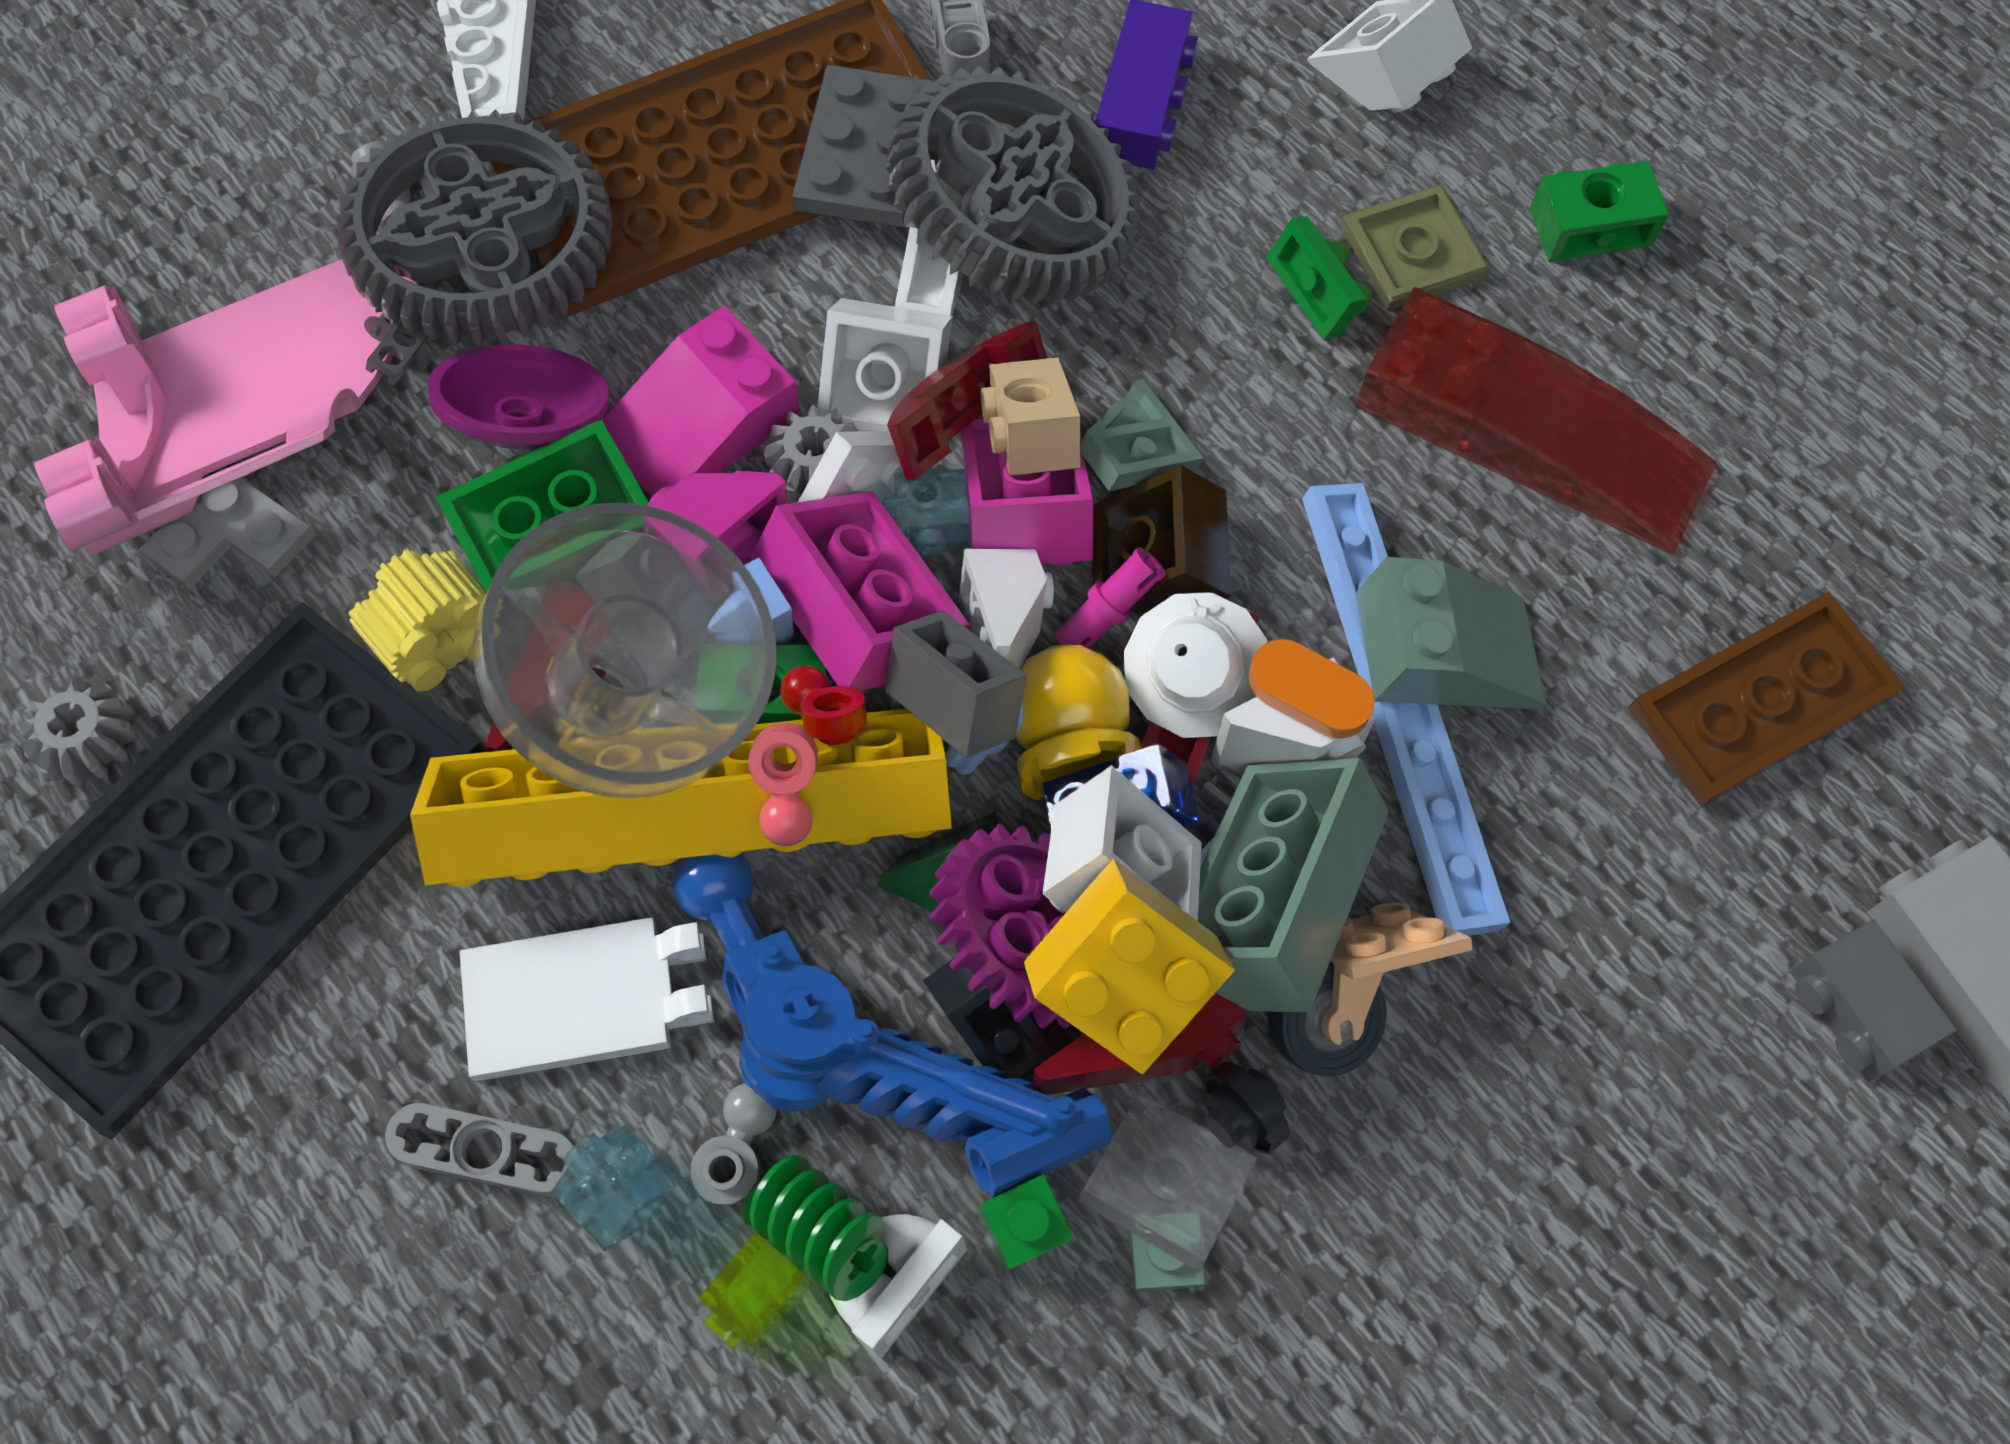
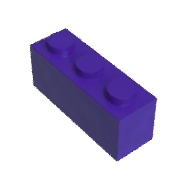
M1130 0L1095 124L1098 128H1109L1107 139L1110 143L1122 146L1119 155L1120 159L1132 163V166L1155 170L1159 152H1170L1177 119L1169 118L1171 109L1181 110L1188 77L1180 76L1182 67L1192 69L1199 36L1190 35L1193 11L1139 0Z

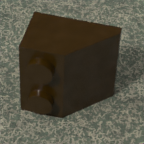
M1179 465L1093 505V585L1097 581L1105 583L1132 556L1137 547L1143 548L1146 554L1149 552L1165 570V577L1160 581L1158 580L1130 608L1131 613H1147L1174 594L1213 593L1224 599L1232 596L1226 490L1183 465Z

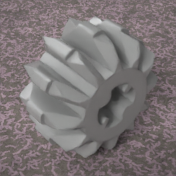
M812 404L808 411V416L802 418L789 410L786 417L787 426L772 425V431L770 432L771 444L766 445L764 451L766 465L771 469L770 473H777L786 480L787 495L793 503L800 499L835 433L858 431L854 422L843 424L842 415L839 414L837 408L822 417L819 414V410Z
M75 676L67 691L59 685L49 683V699L44 703L28 701L30 710L35 714V717L18 724L21 734L28 739L21 748L24 750L25 756L34 764H38L39 771L49 779L59 782L65 778L71 784L83 787L90 775V771L98 778L109 780V769L106 763L111 759L117 762L129 763L128 754L120 745L139 740L136 729L130 724L135 716L133 715L132 708L123 699H118V694L109 685L98 682L92 686L87 680H82Z

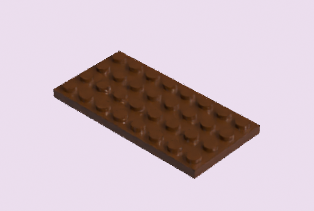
M844 0L526 121L525 125L539 119L545 131L558 128L564 141L574 140L577 148L580 150V154H588L589 160L593 163V168L598 170V174L603 180L604 190L609 196L613 228L611 229L612 243L610 253L606 254L605 270L597 272L595 287L584 288L585 294L583 295L582 303L567 301L569 308L567 309L566 317L821 216V214L795 211L792 195L826 66L833 65L930 80L883 1ZM928 148L930 160H935L937 154ZM488 162L495 176L514 169L525 168L507 163ZM576 214L566 217V222L561 226L559 235L552 242L532 249L541 269L548 265L569 241L577 223Z

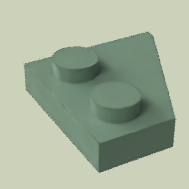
M1144 379L1137 380L1127 395L1121 401L1117 400L1108 409L1104 418L1099 419L1086 432L1080 442V453L1108 491L1135 486L1179 465H1183L1195 472L1204 459Z

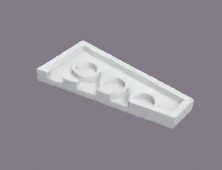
M438 0L436 2L444 26L446 35L444 39L452 62V75L462 118L468 117L472 108L480 117H489L496 109L504 120H508L518 112L524 121L536 0Z

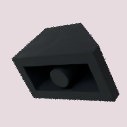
M951 959L923 980L982 1066H990L1005 1072V1079L1020 1078L1034 1083V1069L1055 1055L1028 1014L1020 1022L1014 1021L1010 1002L1005 1000L994 1010L990 1007V989L984 985L978 990L971 992L967 988L973 976L968 967L951 969L949 966L953 960Z

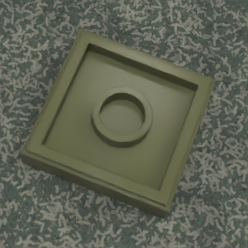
M1442 184L1344 215L1340 226L1387 311L1486 279L1489 274L1490 268Z

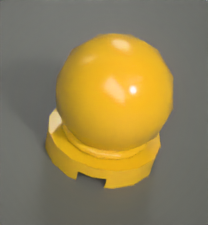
M1052 645L1026 660L1020 669L1027 675L1022 699L1024 716L1021 729L1016 733L1017 742L1026 749L1017 760L1019 779L1024 795L1034 800H1041L1043 796L1042 789H1065L1066 796H1068L1111 765L1122 775L1131 769L1132 772L1138 774L1144 772V760L1139 738L1125 731L1129 724V689L1118 667L1103 654L1081 645Z

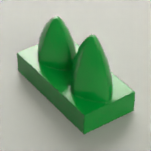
M1308 216L1291 218L1266 256V259L1322 339H1333L1342 335L1353 318L1364 312L1369 306L1372 289L1353 279L1343 266L1350 252L1349 246L1335 239L1322 236Z

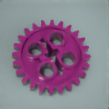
M1002 824L997 825L989 835L983 829H979L969 840L963 839L946 857L947 860L935 873L940 881L930 890L929 896L940 904L930 914V919L948 927L936 941L938 945L956 948L958 955L949 966L951 969L969 968L973 976L967 988L971 992L978 990L984 985L991 990L990 1007L995 1010L1006 1000L1012 1005L1014 1021L1020 1022L1027 1014L1033 1011L1039 1028H1045L1055 1018L1062 1028H1068L1071 1023L1034 998L1024 964L1026 958L1064 916L1042 894L1050 843L1049 834L1043 833L1033 843L1025 826H1020L1012 836H1010Z

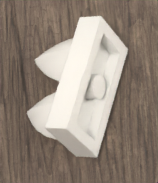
M909 1214L881 1217L885 1224L882 1242L888 1247V1263L897 1274L893 1279L882 1274L869 1290L858 1298L846 1302L835 1300L830 1295L839 1315L852 1329L851 1332L861 1344L880 1360L967 1251L963 1236L942 1219L935 1224L925 1218Z

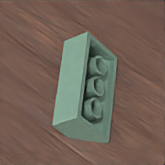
M1361 758L1247 765L1200 867L1198 922L1218 937L1235 969L1231 976L1215 992L1216 994L1249 1011H1311L1389 813Z

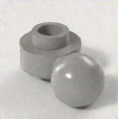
M744 1083L733 1088L724 1101L723 1115L729 1126L726 1135L711 1138L702 1144L695 1153L691 1163V1179L695 1189L704 1199L715 1204L732 1205L748 1198L752 1189L759 1183L762 1170L761 1162L756 1150L751 1146V1142L754 1136L762 1134L769 1129L776 1117L777 1109L772 1108ZM722 1157H730L736 1165L734 1177L726 1183L718 1182L713 1175L714 1164Z

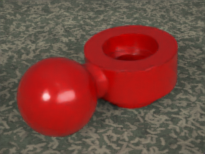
M798 666L790 670L783 678L780 688L782 701L790 711L802 715L803 728L812 738L818 739L827 745L844 744L851 741L857 733L866 727L868 721L865 697L861 691L846 686L831 687L826 675L813 666Z

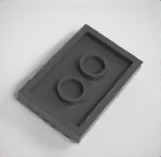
M827 65L792 195L794 210L903 227L904 213L906 211L894 207L896 193L888 188L890 173L886 170V166L888 164L889 153L887 151L890 146L889 140L895 130L894 125L901 112L904 111L908 101L911 98L913 99L916 92L919 93L920 89L924 88L928 81H934Z

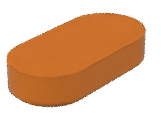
M1286 639L1267 642L1257 650L1249 669V684L1254 694L1264 703L1332 738L1352 737L1361 732L1367 725L1374 709V695L1369 684L1356 673L1297 642Z

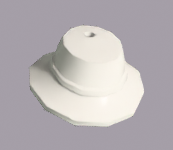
M1213 593L1174 594L1140 617L1124 650L1125 682L1129 689V695L1146 719L1182 738L1218 736L1224 713L1257 697L1249 684V669L1257 650L1268 641L1247 609ZM1187 647L1186 655L1178 656L1179 649Z

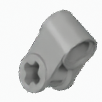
M929 0L934 46L938 48L942 74L954 75L959 68L972 73L978 66H981L990 74V36L985 0H955L946 2Z

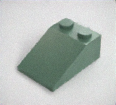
M1386 557L1356 592L1375 702L1539 710L1546 705L1524 597L1445 561Z

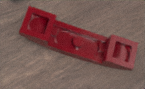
M1026 322L967 350L930 374L901 400L891 414L887 427L906 480H916L951 453L948 440L982 415L980 393L981 388L990 387L989 364L1048 359L1037 322Z

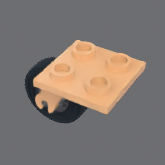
M1384 903L1374 906L1371 909V915L1355 919L1347 917L1311 1011H1268L1269 1031L1274 1044L1289 1062L1311 1074L1337 1076L1356 1069L1376 1050L1385 1030L1387 1007L1384 994L1379 986L1383 973L1471 951V937L1445 926L1441 919L1428 918L1410 910V906L1404 903Z

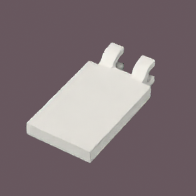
M653 917L460 950L469 1077L473 1081H480L671 1048L669 1029L714 1022L712 998L710 995H707L705 985L684 988L673 993L671 989L669 966L707 960L703 933L699 934L697 922L675 926L658 935L657 924Z

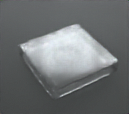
M1139 1092L1084 1187L1078 1202L1199 1272L1257 1157L1237 1146L1233 1148L1226 1147L1211 1131L1146 1094Z

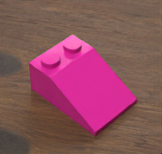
M723 305L678 335L602 421L640 488L651 499L660 489L666 486L672 487L688 473L722 472L768 440L772 431V425L787 426L786 417L789 410L801 417L796 381L737 317Z
M982 415L960 431L971 549H1035L1041 564L1049 563L1057 566L1068 565L1077 561L1093 560V498L1084 457L1081 453L1080 468L1009 476L1003 453H993L989 423H984Z

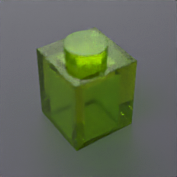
M754 1232L699 1296V1299L712 1310L703 1323L733 1350L744 1339L758 1351L812 1285L800 1270L760 1235Z

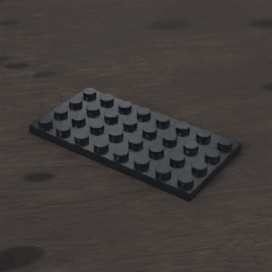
M302 602L0 895V1044L100 1135L112 1140L412 827L410 814L430 758L483 753L485 750L478 740L406 683L396 679L387 668Z

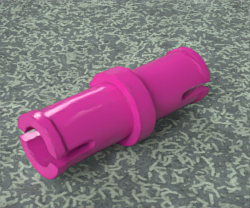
M1137 547L1132 556L1105 583L1097 581L1087 592L1089 599L1062 626H1059L1054 631L1057 641L1061 645H1081L1090 649L1114 624L1122 625L1132 615L1130 608L1158 580L1160 581L1165 577L1166 574L1162 565L1149 552L1146 554L1143 548Z

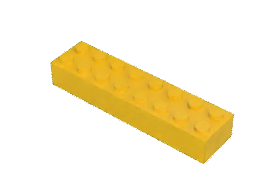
M908 709L867 713L868 722L866 727L857 733L851 741L844 744L827 745L813 738L818 750L816 769L808 785L798 791V796L804 799L811 809L813 823L807 837L792 846L776 845L769 841L762 833L759 816L763 805L771 798V793L762 789L752 778L748 766V757L756 737L765 728L778 723H789L804 729L802 720L430 758L410 814L425 886L446 883L451 887H467L483 879L512 876L518 880H532L540 878L548 872L578 869L584 873H598L611 868L613 865L643 862L650 866H663L673 863L679 858L718 854L732 858L740 855L743 851L769 848L780 852H792L800 850L808 844L837 841L845 845H857L869 841L872 837L899 834L909 838L926 837L935 833L936 830L952 829L946 758L942 738ZM780 746L773 750L775 759L780 763L790 764L797 759L795 752L789 747Z

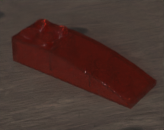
M1417 287L1412 289L1366 371L1355 404L1357 409L1671 555L1674 554L1717 464L1713 458L1671 425L1620 390L1572 361L1521 334Z

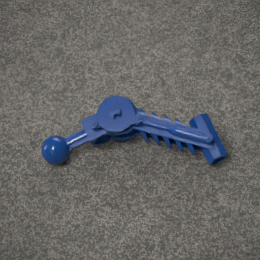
M714 854L686 857L679 860L671 881L677 904L689 917L706 923H713L727 950L724 956L722 988L744 1031L739 1061L743 1082L772 1108L796 1112L815 1108L831 1098L845 1104H860V1110L875 1116H892L893 1123L905 1128H925L924 1133L926 1136L939 1141L960 1140L965 1142L964 1150L968 1157L970 1172L980 1190L987 1192L991 1198L1043 1174L1047 1176L1051 1171L1109 1145L1113 1132L1108 1120V1111L1097 1093L1092 1094L1083 1087L1055 1099L1037 1092L1038 1085L1020 1078L1005 1079L1006 1073L990 1066H973L974 1061L970 1058L954 1053L941 1054L942 1049L936 1045L924 1041H910V1036L894 1029H878L877 1025L871 1020H860L857 1018L851 995L847 988L836 976L819 967L805 965L786 930L764 937L746 904L752 895L754 879L749 861L742 854L732 858Z

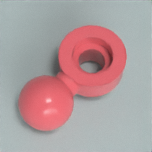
M789 723L774 724L761 731L756 737L748 757V766L752 778L762 789L771 793V798L766 801L760 812V828L769 841L780 846L798 844L807 837L813 823L812 812L807 802L798 796V791L806 787L811 781L818 761L817 746L811 735L801 727ZM780 746L789 747L795 752L797 759L790 764L780 763L775 759L773 750Z

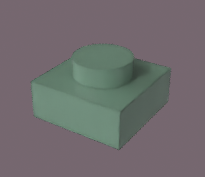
M1198 1215L1130 1219L1129 1233L1135 1292L1196 1288L1205 1285Z

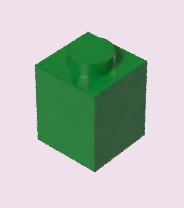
M1044 1174L981 1203L977 1208L1005 1271L1074 1239Z

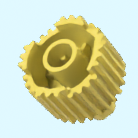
M406 549L401 556H392L391 562L380 565V570L375 575L379 580L377 582L378 587L375 590L369 591L368 595L370 598L362 601V603L357 601L355 607L349 611V616L351 617L349 621L353 628L392 675L399 679L400 682L406 681L408 684H411L417 692L428 691L436 687L445 677L446 670L452 669L458 662L463 661L466 656L470 660L485 656L498 640L497 634L491 629L496 623L494 618L498 616L496 611L498 606L495 600L486 594L480 582L452 550L448 552L440 551V553L436 551L431 556L425 553L421 557L417 551Z

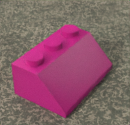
M873 491L776 505L750 556L752 560L760 558L792 608L793 621L838 686H846L864 691L886 685L893 627L942 610L964 627L968 628L970 625Z

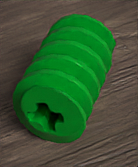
M792 1155L779 1161L752 1189L746 1200L743 1211L745 1224L751 1226L762 1239L768 1240L780 1254L787 1255L798 1269L805 1270L816 1284L824 1286L835 1300L846 1302L858 1298L869 1290L882 1276L888 1261V1247L882 1242L885 1229L882 1218L876 1213H866V1209L861 1201L855 1198H848L842 1186L830 1183L826 1174L821 1170L812 1169L809 1161L803 1156Z

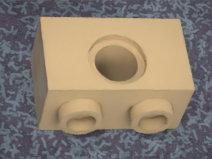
M1059 358L989 364L990 387L981 388L980 393L984 423H989L993 453H1003L1009 476L1080 468V414Z

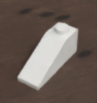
M964 549L959 604L963 616L970 624L967 629L1020 669L1040 633L1043 609H1050L1054 596L1052 575L1050 572H1044L1035 549Z

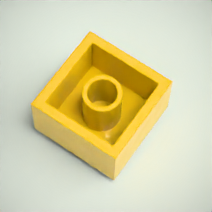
M1114 858L1024 961L1035 999L1142 1075L1235 971L1218 937Z

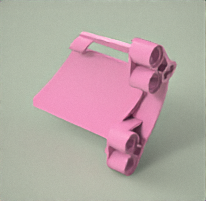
M343 259L144 340L141 339L124 302L114 286L107 288L104 285L54 305L58 319L67 334L64 337L67 349L83 378L89 385H94L99 439L95 441L89 439L34 462L37 475L49 496L44 500L48 514L59 535L70 549L76 550L85 546L90 553L97 554L191 514L198 495L324 441L336 432L334 420L357 411L383 375L382 372L376 369L373 373L365 370L368 357L376 349L380 341L370 336L364 327V322L368 317H380L383 312L376 313L374 308L369 305L367 298H363L361 293L356 290L352 276L347 274ZM401 276L402 278L419 285V282H414L407 277ZM388 353L382 361L389 364L393 356ZM286 441L284 445L202 479V476Z

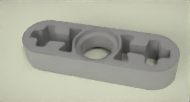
M413 1103L402 1107L391 1117L386 1127L385 1141L389 1152L406 1166L542 1197H555L567 1192L576 1183L581 1171V1158L576 1147L562 1134L425 1103ZM427 1119L426 1127L437 1135L452 1138L450 1161H442L447 1155L448 1150L440 1145L427 1142L421 1143L417 1152L412 1153L413 1145L404 1139L407 1128L418 1129L422 1120ZM453 1125H461L453 1136ZM485 1132L499 1135L502 1141V1152L499 1159L493 1165L484 1169L471 1167L466 1157L467 1147L471 1140ZM517 1139H525L519 1149L531 1156L546 1157L550 1147H556V1156L565 1162L562 1172L552 1171L548 1175L546 1182H540L541 1173L531 1165L515 1162ZM515 1162V1176H506Z

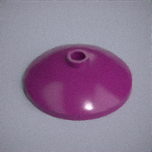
M503 344L466 350L440 363L432 371L428 380V401L433 412L444 423L470 439L508 449H536L601 420L608 409L609 389L602 374L592 365L576 356L540 346Z

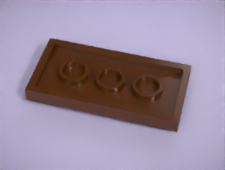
M1827 592L1634 699L1628 709L1698 804L1703 807L1893 699L1905 686L1831 593Z

